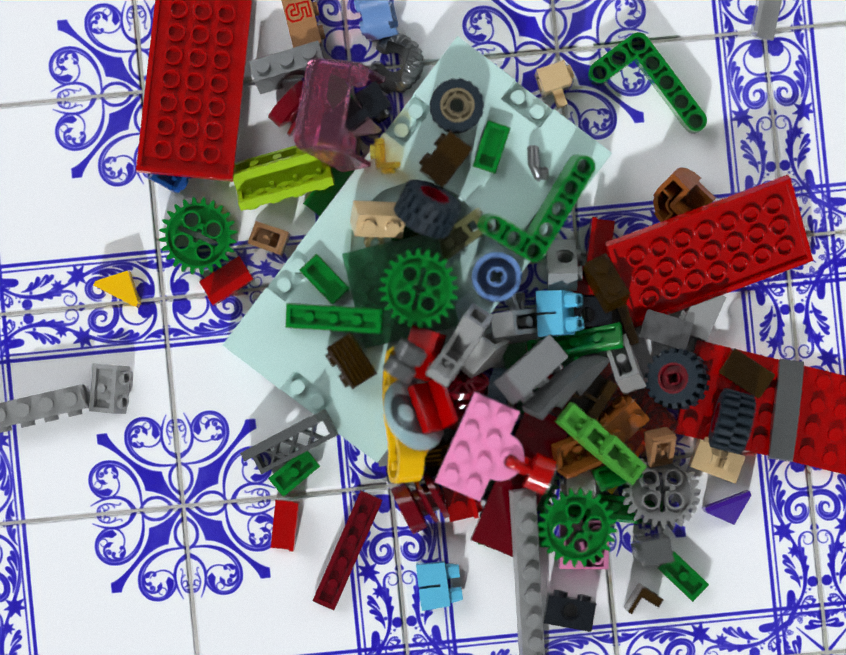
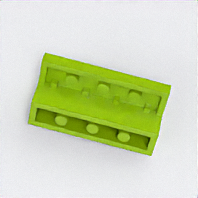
M323 138L235 162L233 177L241 211L254 210L261 205L278 203L283 199L293 196L300 197L314 190H325L329 186L334 185L335 181Z

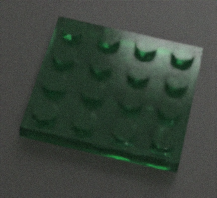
M421 234L342 253L354 306L384 309L389 302L380 300L386 296V292L379 291V288L386 287V283L380 281V278H388V274L384 272V269L392 270L393 267L390 261L398 263V254L404 259L407 258V250L411 252L412 256H415L416 250L419 249L423 256L427 250H430L431 258L438 253V262H442L444 258L439 238ZM413 267L405 268L403 271L404 279L407 281L414 280L417 277L416 269ZM425 267L421 269L418 284L412 286V290H415L413 310L417 309L421 292H426V288L423 287ZM430 273L427 276V283L432 287L438 286L441 283L440 275ZM400 291L397 295V301L401 305H407L411 301V294L408 291ZM429 296L424 297L421 301V307L426 311H430L435 307V300ZM450 300L454 309L448 307L445 309L449 315L448 317L440 314V323L432 319L431 327L425 321L422 322V328L436 332L457 327L459 320L454 300ZM384 309L383 333H361L364 348L399 341L401 338L407 339L411 328L408 327V320L405 319L403 323L399 324L401 316L397 315L391 318L394 310Z

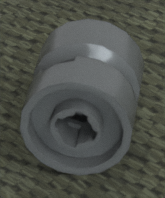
M401 338L394 348L395 355H390L382 368L396 379L409 384L416 374L414 368L420 367L428 354L414 343Z

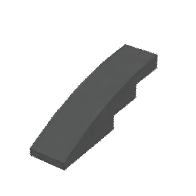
M596 353L578 358L552 376L545 385L539 388L527 400L522 408L527 414L543 420L554 406L562 408L573 394L581 396L610 362L609 359Z
M780 359L778 362L777 385L775 387L774 405L771 413L768 459L793 461L800 412L804 362Z

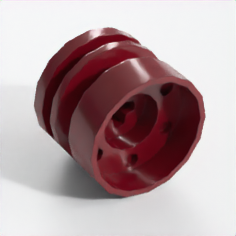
M302 80L298 81L286 92L268 115V118L279 128L285 126L288 122L292 125L288 129L287 135L291 137L299 131L294 139V142L298 145L311 138L317 132L314 125L332 110V107L328 104L318 110L323 102L321 97L310 103L309 99L313 94V90Z
M459 371L453 381L447 386L459 419L448 426V428L452 430L458 429L474 391L486 397L488 396L489 378L485 374L481 373L471 378L462 371Z
M428 471L423 472L426 484L421 485L420 482H414L416 489L412 491L406 483L390 489L413 535L427 528L425 516L430 515L435 523L439 522L435 513L439 509L444 518L450 516L446 498L438 483L428 474Z

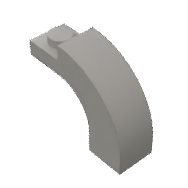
M473 303L464 314L444 349L428 369L426 375L447 387L465 364L494 316Z

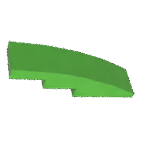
M569 402L555 422L629 484L633 485L647 467L619 438L608 433L595 419H590L576 404Z

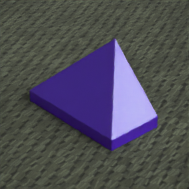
M745 490L702 506V509L710 515L735 525L752 495L750 491Z

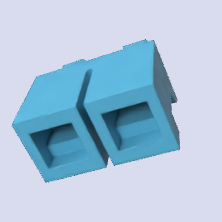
M567 290L536 291L537 313H555L537 315L538 337H546L549 334L552 337L575 335L576 331L583 330V317H574V307H582L583 295Z
M445 561L416 563L422 611L449 607L450 603L463 600L461 586L448 588L447 579L460 577L459 564H445Z

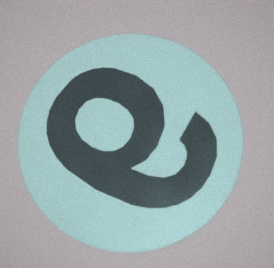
M398 380L388 387L384 396L383 408L387 423L394 435L405 445L416 450L432 449L442 439L444 429L423 434L407 391L408 387L419 383L411 380L409 384Z

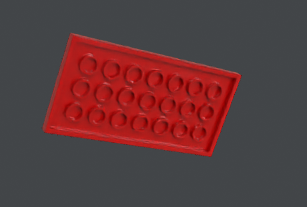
M155 0L136 172L233 182L253 0Z
M788 174L605 243L611 262L630 292L626 305L634 328L643 325L647 310L670 315L813 261L792 180Z
M701 340L695 341L693 353L704 360L703 364L707 365L709 370L706 373L710 375V381H707V385L710 387L708 391H704L703 394L706 396L703 400H698V405L690 406V409L679 410L674 433L704 440L705 436L709 437L711 420L720 393L727 388L750 394L719 373V370L728 358L727 354L731 350L730 347ZM739 350L775 374L761 398L755 397L756 410L748 442L744 448L746 451L768 456L771 413L773 411L774 392L777 385L779 359ZM804 366L800 412L792 462L846 475L845 375Z

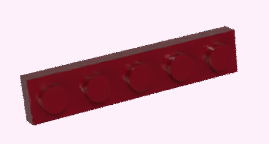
M362 490L360 491L312 600L313 602L333 611L335 610L383 499Z

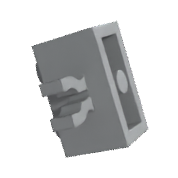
M525 293L514 294L506 300L509 307L508 312L491 314L494 316L491 320L493 338L538 333L537 315H545L544 313H537V308H524Z

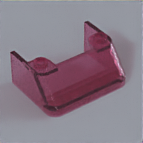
M321 57L311 59L306 67L294 132L296 146L341 172L371 167V162L355 154L356 139L351 131L345 129L352 86L356 88L365 87L374 81L377 84L383 83L386 77L359 62Z

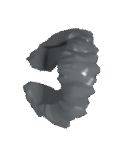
M403 33L382 38L378 41L376 50L381 54L397 53L403 59L402 68L396 72L387 70L380 61L371 63L368 73L372 81H376L381 90L386 94L391 92L404 93L407 89H411L412 85L421 78L425 64L423 62L424 56L421 54L422 50L418 48L419 44Z

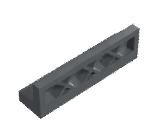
M323 409L246 449L240 454L244 461L253 458L260 473L263 474L339 434L326 409ZM322 421L329 432L326 436L316 433L317 425ZM300 432L309 436L307 446L297 443ZM281 442L291 445L289 455L279 452ZM266 452L272 455L270 465L265 466L260 453Z

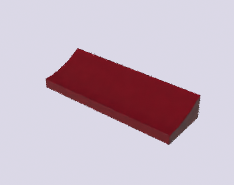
M524 411L514 436L521 443L525 456L533 459L534 455L539 453L553 459L551 445L565 439L568 435L555 422L557 417L547 414L541 420ZM518 473L508 480L494 481L471 535V541L513 557L509 490L525 488L522 486L525 476ZM536 492V508H537V505H538V503H539V501H540V498H541V496H542L541 494H539V493H537V492Z

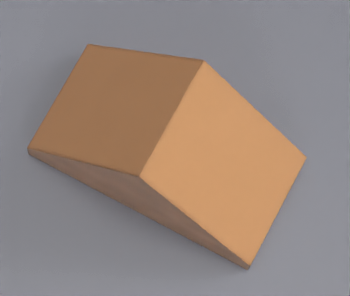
M256 221L248 244L283 256L291 234L285 230Z
M667 427L643 431L649 468L672 464L677 439L675 433Z

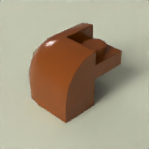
M680 167L654 193V215L659 222L710 204L716 197L699 182L701 180L699 175L688 168Z

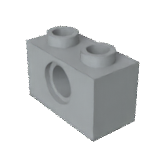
M556 239L546 253L548 291H577V281H582V266H577V264H581V249H576V239Z

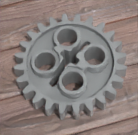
M641 458L640 460L647 465L642 472L643 477L637 479L633 485L629 483L622 484L625 489L622 490L621 495L627 497L624 499L623 504L631 505L627 513H636L634 521L642 518L643 527L648 522L651 523V530H654L656 525H660L661 531H664L666 525L671 530H674L675 522L682 527L684 519L687 521L691 519L692 515L690 513L695 514L697 510L695 505H698L700 499L696 496L700 495L701 489L695 488L698 486L699 480H692L695 472L687 473L688 464L682 467L679 466V458L672 464L649 468L648 460L646 463ZM658 473L662 474L661 490L662 494H665L662 500L664 512L660 511L661 493L658 491L660 486ZM643 478L652 479L654 484H646ZM667 478L676 479L678 484H670ZM650 500L654 502L655 507L646 506L644 501ZM674 500L678 502L679 507L670 506L668 501Z

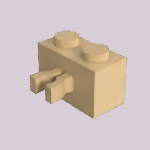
M565 60L536 69L534 76L542 98L553 94L557 109L567 106L568 103L563 91L570 88L574 78L571 65H566Z
M353 200L350 218L354 236L365 237V247H370L374 237L378 239L379 248H384L383 237L403 238L405 224L394 212L396 202Z
M705 436L704 441L697 440L688 466L736 484L746 457L711 448L709 437Z

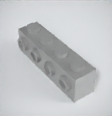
M84 384L1 402L0 433L11 431V426L21 424V428L36 425L35 420L44 418L45 422L59 420L58 415L68 413V417L83 414L82 409L89 408Z

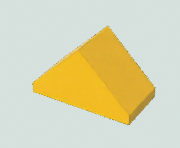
M127 270L97 280L93 284V286L134 307L139 308L141 305L131 271Z

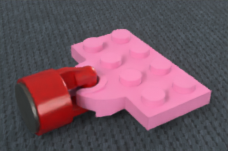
M474 391L435 478V482L480 501L490 479L496 481L508 480L519 473L525 476L523 487L543 495L548 491L553 482L558 464L556 460L536 453L533 459L525 456L519 440L510 434L520 411Z

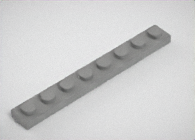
M527 488L509 490L519 655H545L536 492Z

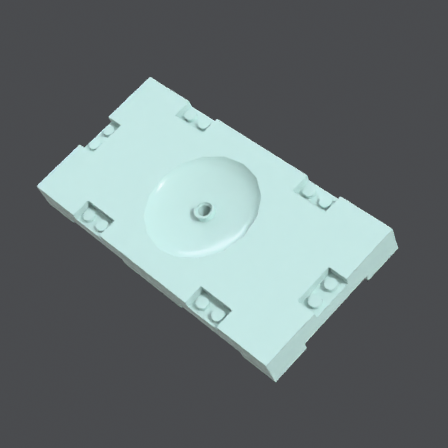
M458 36L222 345L312 414L326 409L338 434L376 463L388 450L382 402V367L386 351L391 347H395L401 338L408 340L411 328L408 327V320L406 319L403 323L399 324L401 316L397 315L391 318L394 310H385L384 308L389 302L380 300L386 296V292L379 291V288L386 287V283L380 281V278H388V274L384 272V269L392 270L393 267L390 261L399 262L398 252L391 238L383 237L384 248H379L377 237H374L371 241L370 247H365V237L354 236L350 223L353 200L397 202L409 180H423L435 184L420 172L422 166L419 164L427 152L432 154L436 149L434 143L442 133L445 135L448 133L438 127V124L433 121V117L430 114L429 103L435 89L444 81L461 78L472 82L474 86L478 87L484 102L483 115L473 128L466 132H452L473 148L470 155L443 188L453 195L461 205L462 210L455 224L479 207L483 212L482 215L491 213L500 216L526 232L571 156L581 154L589 156L594 160L595 171L587 183V187L612 154V152L558 111L553 110L517 83L513 77ZM454 99L450 103V108L454 112H461L463 110V103L458 99ZM488 120L511 128L496 174L473 167ZM535 145L539 147L540 167H547L549 170V178L547 180L537 181L533 178L527 164L528 146ZM580 160L577 165L579 172L585 167L583 160ZM568 181L565 185L567 193L572 190L571 181ZM556 202L552 207L554 214L560 210L559 202ZM494 219L489 221L493 226V228L490 229L489 232L494 230L496 226V222ZM474 221L468 224L473 232L478 229ZM546 223L540 227V233L544 235L548 230ZM514 231L507 237L509 244L515 241L516 235ZM483 234L447 261L444 266L446 269L453 267L454 269L449 275L450 277L457 276L458 278L452 282V285L459 287V289L452 291V294L458 297V299L450 300L454 309L447 307L445 310L449 315L448 317L440 314V323L432 319L431 327L425 321L422 322V328L447 335L443 350L464 314L473 303L490 314L499 303L487 301L475 291L472 284V271L477 261L488 253H505L516 260L522 273L529 264V260L519 257ZM436 238L431 239L421 245L425 247ZM534 244L528 247L527 253L529 256L535 252ZM407 251L400 253L404 259L407 258ZM316 253L350 288L333 306L384 309L383 333L351 332L378 373L353 390L350 386L345 388L338 377L341 374L340 369L337 365L332 367L325 356L329 353L326 349L328 346L350 332L285 328L286 303L332 305L299 271ZM413 267L405 268L403 271L404 279L407 281L414 280L417 277L416 269ZM425 267L421 269L418 284L412 286V290H415L413 310L417 309L421 292H426V288L423 287ZM492 271L491 282L501 283L502 273ZM430 273L427 276V283L432 287L438 286L441 283L440 275ZM400 291L397 295V301L401 305H407L411 301V294L408 291ZM429 296L424 297L421 301V307L426 311H430L435 307V300ZM413 377L412 381H415L419 384L429 382L423 381L415 377Z

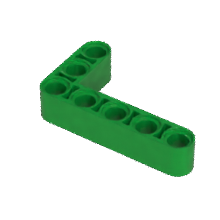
M636 32L594 62L588 70L589 81L594 85H602L635 62L687 132L698 133L707 124V117L644 33ZM632 40H641L644 48L642 50H635L631 45ZM615 53L622 54L625 62L621 65L615 64L612 60V55ZM649 58L655 59L658 63V68L655 70L649 69L646 66V60ZM597 67L602 68L605 71V77L603 79L595 78L593 69ZM661 78H669L672 81V88H663L660 84ZM681 96L685 98L687 102L685 108H678L675 105L676 97ZM690 116H698L700 118V127L694 128L690 125Z
M575 154L568 159L526 232L502 217L491 213H486L479 218V231L523 259L531 262L542 260L595 171L594 160L589 156ZM580 160H583L585 167L579 172L577 165ZM568 181H571L572 190L567 193L565 185ZM556 202H559L560 210L554 214L552 207ZM494 219L496 226L494 230L489 232L487 228L488 222ZM546 223L548 230L544 235H541L540 227ZM514 231L516 235L515 241L509 244L507 237ZM534 244L535 252L529 256L527 253L528 247Z

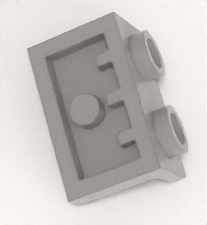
M93 363L89 411L112 414L127 413L129 404L128 390L131 380L130 366Z

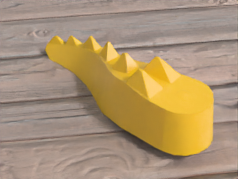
M391 347L386 351L384 364L390 355H395V347ZM384 369L382 402H384V396L388 387L398 381V379ZM383 408L388 444L387 470L391 483L419 482L423 476L424 457L429 450H416L402 443L390 429Z

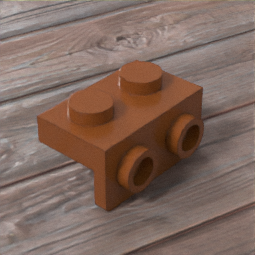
M622 394L615 398L607 409L601 412L596 421L608 433L625 443L650 419L628 394Z
M572 436L551 445L553 460H556L558 464L557 472L567 479L577 477L579 474L603 464Z

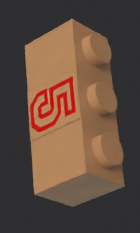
M281 0L293 48L314 41H319L320 46H323L321 40L326 39L323 25H317L315 16L320 15L317 2H312L311 0Z

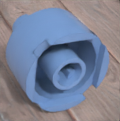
M354 0L357 13L360 12L363 20L359 22L360 30L366 39L374 41L399 34V31L396 29L399 26L393 1Z
M492 252L484 255L477 261L472 271V284L475 291L480 297L490 302H501L509 299L517 292L521 283V270L518 263L511 256L501 252ZM492 271L502 273L501 283L491 282Z

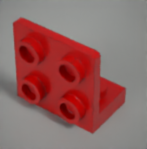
M442 485L450 514V522L474 517V519L479 518L478 512H482L480 501Z

